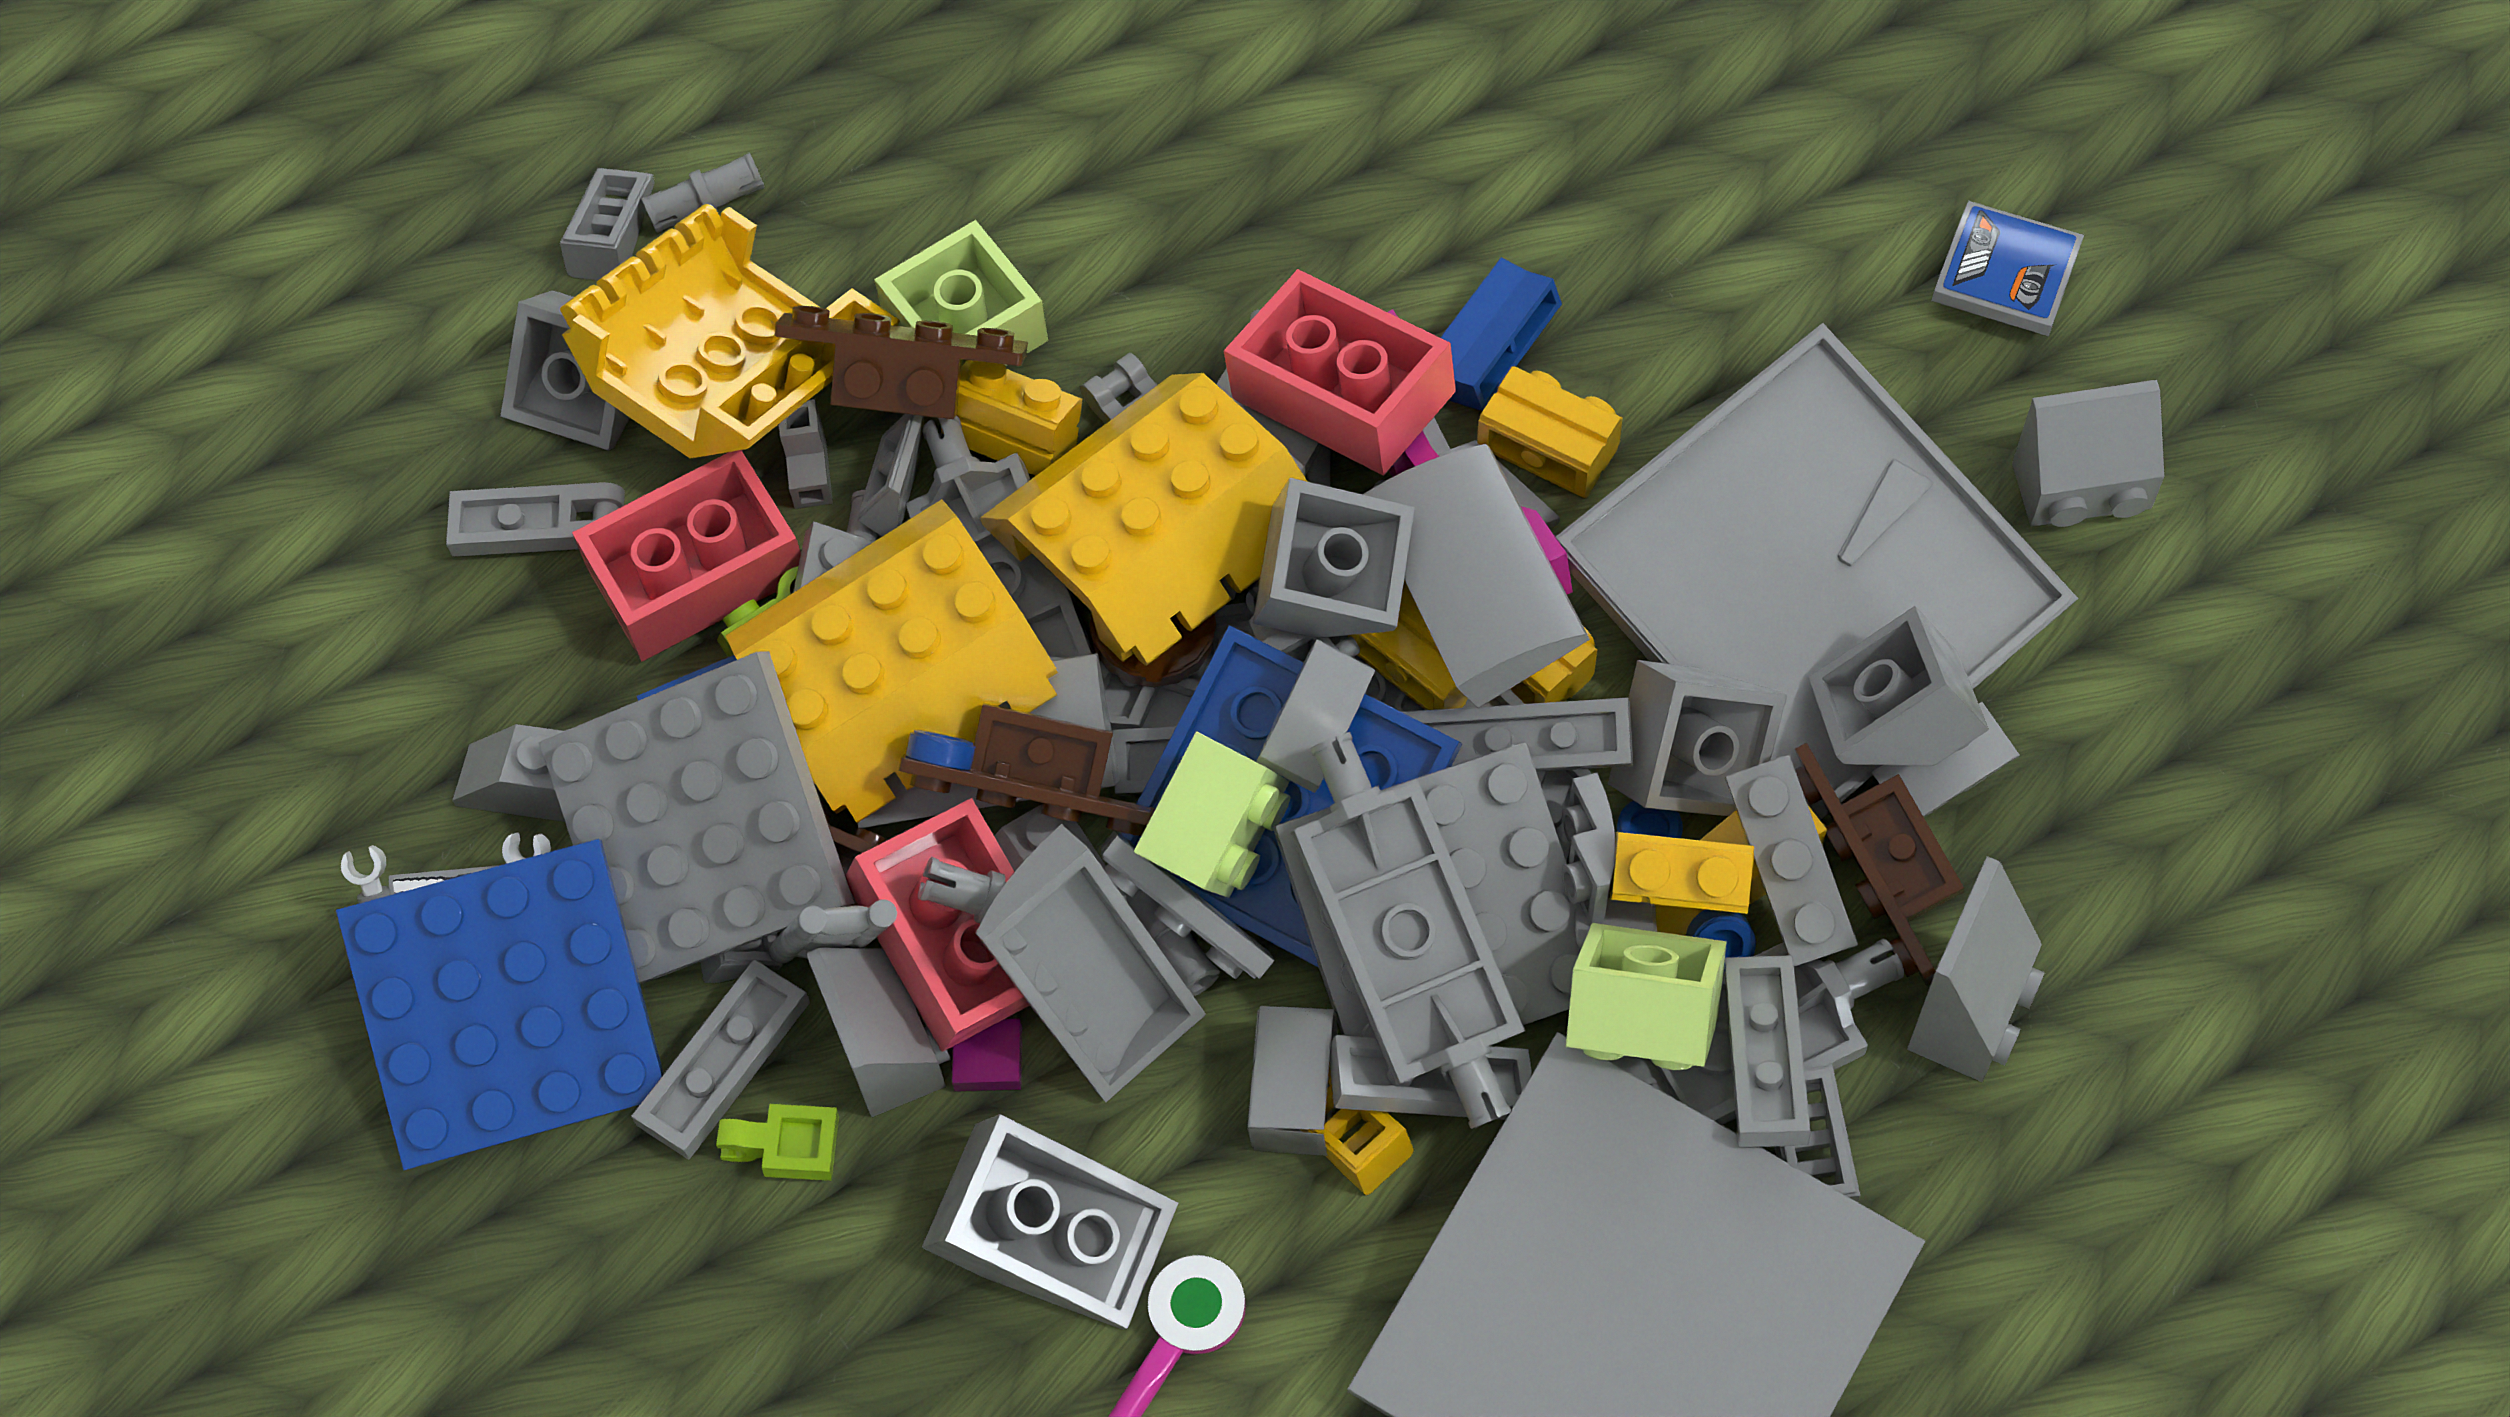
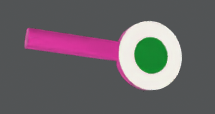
M1187 1256L1170 1263L1158 1274L1149 1292L1148 1311L1159 1339L1108 1417H1142L1183 1352L1188 1354L1209 1353L1226 1345L1237 1334L1244 1320L1246 1301L1240 1280L1226 1264L1208 1256Z

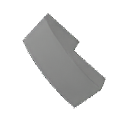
M1317 639L1307 654L1285 704L1277 714L1256 762L1315 793L1324 776L1316 757L1313 756L1310 749L1328 739L1333 742L1336 740V736L1347 732L1375 670Z
M1981 702L1979 706L1989 730L1974 739L1965 748L1954 752L1935 766L1881 765L1872 771V774L1879 784L1899 774L1925 818L1963 791H1968L2020 755L1986 706Z
M1597 773L1572 779L1569 807L1564 808L1562 811L1564 831L1571 844L1569 862L1562 867V881L1569 900L1573 904L1580 903L1590 926L1592 923H1604L1615 859V831L1612 813Z

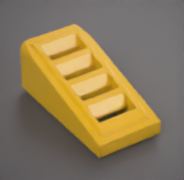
M1330 1064L1325 1115L1334 1108ZM1340 1109L1324 1124V1130L1299 1129L1301 1132L1324 1134L1328 1155L1326 1157L1365 1195L1371 1194L1412 1156L1414 1151L1406 1129L1389 1113L1384 1111ZM1363 1119L1366 1123L1343 1144L1339 1139Z

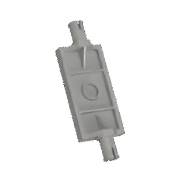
M956 416L954 419L938 418L943 433H938L933 420L928 421L923 426L922 432L928 442L937 469L934 472V482L928 493L906 503L910 518L942 499L959 518L1021 610L1050 659L1053 661L1094 654V649L1073 593L1033 554H1030L1020 562L981 523V516L1031 480L1025 463L1017 453L995 463L981 462L970 454L961 429L962 425L959 417Z
M1351 733L1340 734L1335 737V741L1331 742L1328 739L1310 749L1313 756L1316 757L1335 804L1330 806L1332 813L1298 827L1290 834L1396 1085L1438 1067L1442 1073L1448 1071L1470 1121L1468 1122L1471 1129L1511 1112L1486 1055L1492 1052L1489 1046L1524 1032V1027L1419 781L1415 780L1381 792L1379 786L1372 788L1352 742L1353 737Z
M1881 939L1875 945L1836 964L1832 960L1823 962L1816 959L1794 967L1804 1068L1832 1064L1833 1070L1865 1055L1868 1044L1855 1025L1851 1013V1008L1854 1007V999L1893 980L1897 981L1904 977L1903 965L1898 955L1895 954L1889 958L1886 955L1893 950V947L1886 939ZM1784 942L1753 957L1788 956ZM1724 971L1719 1016L1705 1067L1692 1065L1691 1068L1685 1070H1669L1656 1066L1652 1063L1651 1059L1625 1055L1616 1060H1607L1720 1125L1736 1119Z

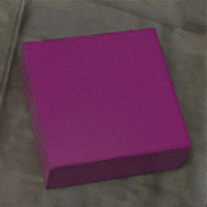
M1003 1019L953 1046L952 1084L954 1091L1021 1090L1022 1025L1020 1019Z

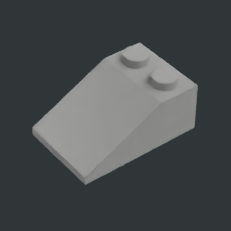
M1988 856L1985 859L1935 972L1907 1048L1911 1052L1980 1082H1983L1992 1061L2005 1066L2021 1030L2008 1023L2016 1004L2027 1009L2030 1008L2045 972L2033 967L2042 943L2001 863Z
M999 1114L975 1124L922 1248L983 1278L1124 1330L1130 1324L1178 1202Z

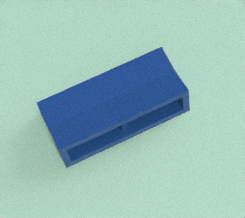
M1503 258L1499 259L1441 336L1442 339L1451 343L1456 392L1449 399L1450 401L1480 411L1484 410L1493 394L1497 393L1499 385L1511 367L1518 365L1562 305L1553 278L1526 271Z

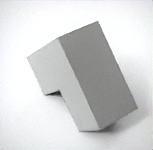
M812 399L804 403L779 424L780 439L786 455L789 491L795 509L833 504L826 437L816 401Z

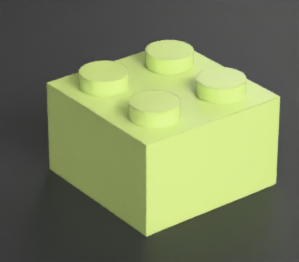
M976 220L874 279L881 308L900 320L899 326L915 328L917 321H940L951 324L953 326L952 333L977 335V330L980 328L1005 329L1014 333V340L1028 342L1027 353L1048 341L1042 300ZM962 359L961 366H962L967 360Z
M1196 731L1144 830L1134 853L1204 890L1229 898L1235 887L1243 890L1253 876L1260 859V855L1253 851L1265 828L1273 831L1272 826L1278 825L1282 820L1290 802V796L1284 793L1290 781Z
M1592 923L1573 968L1566 1047L1583 1049L1586 1055L1601 1060H1616L1624 1055L1651 1059L1652 1063L1656 1066L1669 1070H1685L1691 1068L1692 1065L1705 1067L1719 1016L1727 941Z

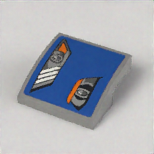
M1968 201L1931 301L2049 336L2084 235Z

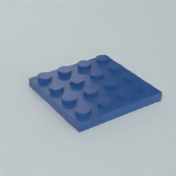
M1229 625L1137 804L1152 808L1157 807L1196 731L1256 762L1277 714L1292 690L1303 662ZM1364 694L1347 730L1353 737L1352 742L1372 788L1379 786L1380 790L1452 766L1463 745L1452 737L1367 694ZM1325 778L1315 793L1290 781L1284 792L1290 796V802L1279 824L1335 804ZM1265 828L1253 851L1260 855L1253 876L1243 890L1235 887L1229 898L1204 890L1170 872L1235 924L1319 967L1274 830L1270 831ZM1121 833L1137 846L1141 836Z
M601 839L336 910L403 1170L640 1105L664 1075Z

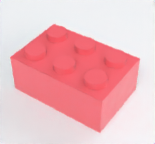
M1299 269L1294 272L1223 351L1231 394L1235 401L1383 476L1456 392L1450 342Z
M742 450L728 452L572 532L587 570L641 662L721 621L744 603L755 599L757 602L775 593L782 575L789 569L798 567L801 556L794 533Z
M972 798L856 856L845 876L858 906L870 907L876 901L882 899L888 900L895 905L897 910L895 922L877 936V939L942 1052L1030 1005L976 935L980 924L974 921L973 914L928 900L922 901L918 899V890L921 882L926 883V880L949 886L946 883L922 876L931 857L986 876L991 870L1005 875V882L1015 872Z

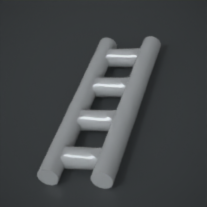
M883 899L876 901L870 907L846 906L825 910L818 906L806 907L772 942L769 951L770 956L775 962L785 964L789 963L794 957L807 958L806 953L817 948H865L895 922L897 918L896 907L892 902Z

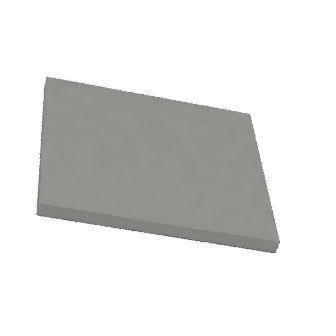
M1824 323L1819 325L1556 536V539L1567 553L1570 573L1650 662L1695 667L1787 694L1771 760L1790 755L1793 766L1796 769L1802 765L1795 748L1807 743L1841 803L1873 776L1872 771L1881 765L1843 764L1836 757L1809 680L1811 675L1913 606H1916L1957 650L1972 689H1974L2078 599ZM1895 459L1932 480V486L1851 566L1839 561L1840 557H1838V554L1889 461L1892 462ZM1806 799L1808 806L1820 821L1829 814L1822 800L1810 806Z
M1557 1032L1348 1387V1393L1388 1417H1830L1922 1249L1925 1240L1763 1148L1739 1147L1738 1134L1607 1060L1592 1058L1586 1055L1583 1049L1566 1047L1567 1037Z

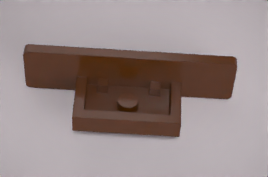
M795 306L792 308V313H784L775 323L774 336L835 344L831 405L954 419L957 415L962 359L1021 366L1026 358L1028 342L1014 340V333L1005 329L980 328L977 330V335L952 333L953 326L949 323L930 320L917 321L915 328L891 325L890 317L874 313L855 314L854 321L829 318L830 311L828 309L815 306Z
M983 703L974 742L976 748L971 770L926 763L906 757V754L901 757L898 770L912 774L910 785L921 789L950 793L952 783L978 788L976 800L1014 808L1017 797L1043 803L1041 814L1074 822H1080L1082 811L1108 817L1106 828L1137 836H1142L1156 809L1099 796L1113 731Z
M1802 744L1795 748L1802 765L1796 768L1795 771L1805 798L1810 806L1822 800L1833 822L1825 826L1827 828L1826 835L1842 862L1854 857L1866 879L1855 884L1874 920L1886 914L1898 937L1889 941V943L1893 947V954H1897L1900 958L1906 977L1908 978L1919 972L1925 985H1930L1936 971L1908 922L1964 893L1965 890L1899 774L1841 804L1808 744Z

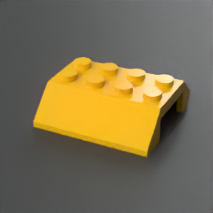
M704 204L678 222L674 227L675 229L667 230L636 253V257L628 258L596 282L597 286H589L560 308L570 328L562 336L593 393L688 458L750 448L833 381L835 344L774 336L775 323L784 313H792V308L795 306H819L750 261L757 228L756 224L730 207L723 210L721 216H719L713 206ZM850 289L826 308L830 311L829 318L854 321L855 314L874 313L890 317L891 325L899 326L900 322L898 318L854 289Z
M1204 373L1170 375L981 516L980 520L982 525L1020 562L1030 554H1033L1091 610L1099 639L1121 661H1125L1134 653L1138 660L1147 666L1182 639L1181 634L1171 621V617L1176 615L1181 624L1187 630L1192 631L1231 601L1230 596L1219 580L1224 577L1231 588L1240 594L1261 577L1272 506L1289 478L1302 481L1307 480L1287 448Z
M942 499L726 635L727 641L737 660L755 652H770L814 783L836 814L847 808L857 823L896 799L885 781V778L895 772L907 791L914 787L910 785L912 774L898 771L901 757L907 751L910 733L914 732V730L961 738L973 742L974 746L983 703L999 706L1007 701L1011 709L1030 713L1057 696L1048 680L1058 673L1057 668L1021 610L959 518Z

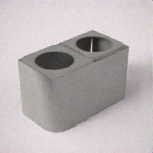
M1260 1006V1009H1258L1253 1060L1254 1070L1252 1072L1248 1132L1254 1151L1328 1156L1324 1134L1301 1132L1299 1129L1324 1130V1124L1332 1117V1110L1326 1115L1325 1110L1327 1087H1329L1330 1046L1335 1035H1338L1335 1009Z

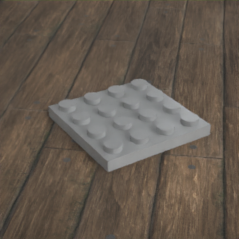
M769 651L752 653L539 741L573 846L596 839L602 840L640 984L783 931L806 907L818 906L825 910L854 904Z
M1527 742L1519 743L1382 789L1381 792L1415 780L1419 781L1522 1025L1568 1010L1570 1008L1573 968L1581 951L1577 946L1575 929V909L1581 908L1580 903H1571L1564 889L1562 867L1567 863ZM1330 807L1272 826L1332 1008L1335 1009L1341 1035L1376 1038L1290 834L1294 829L1332 813Z

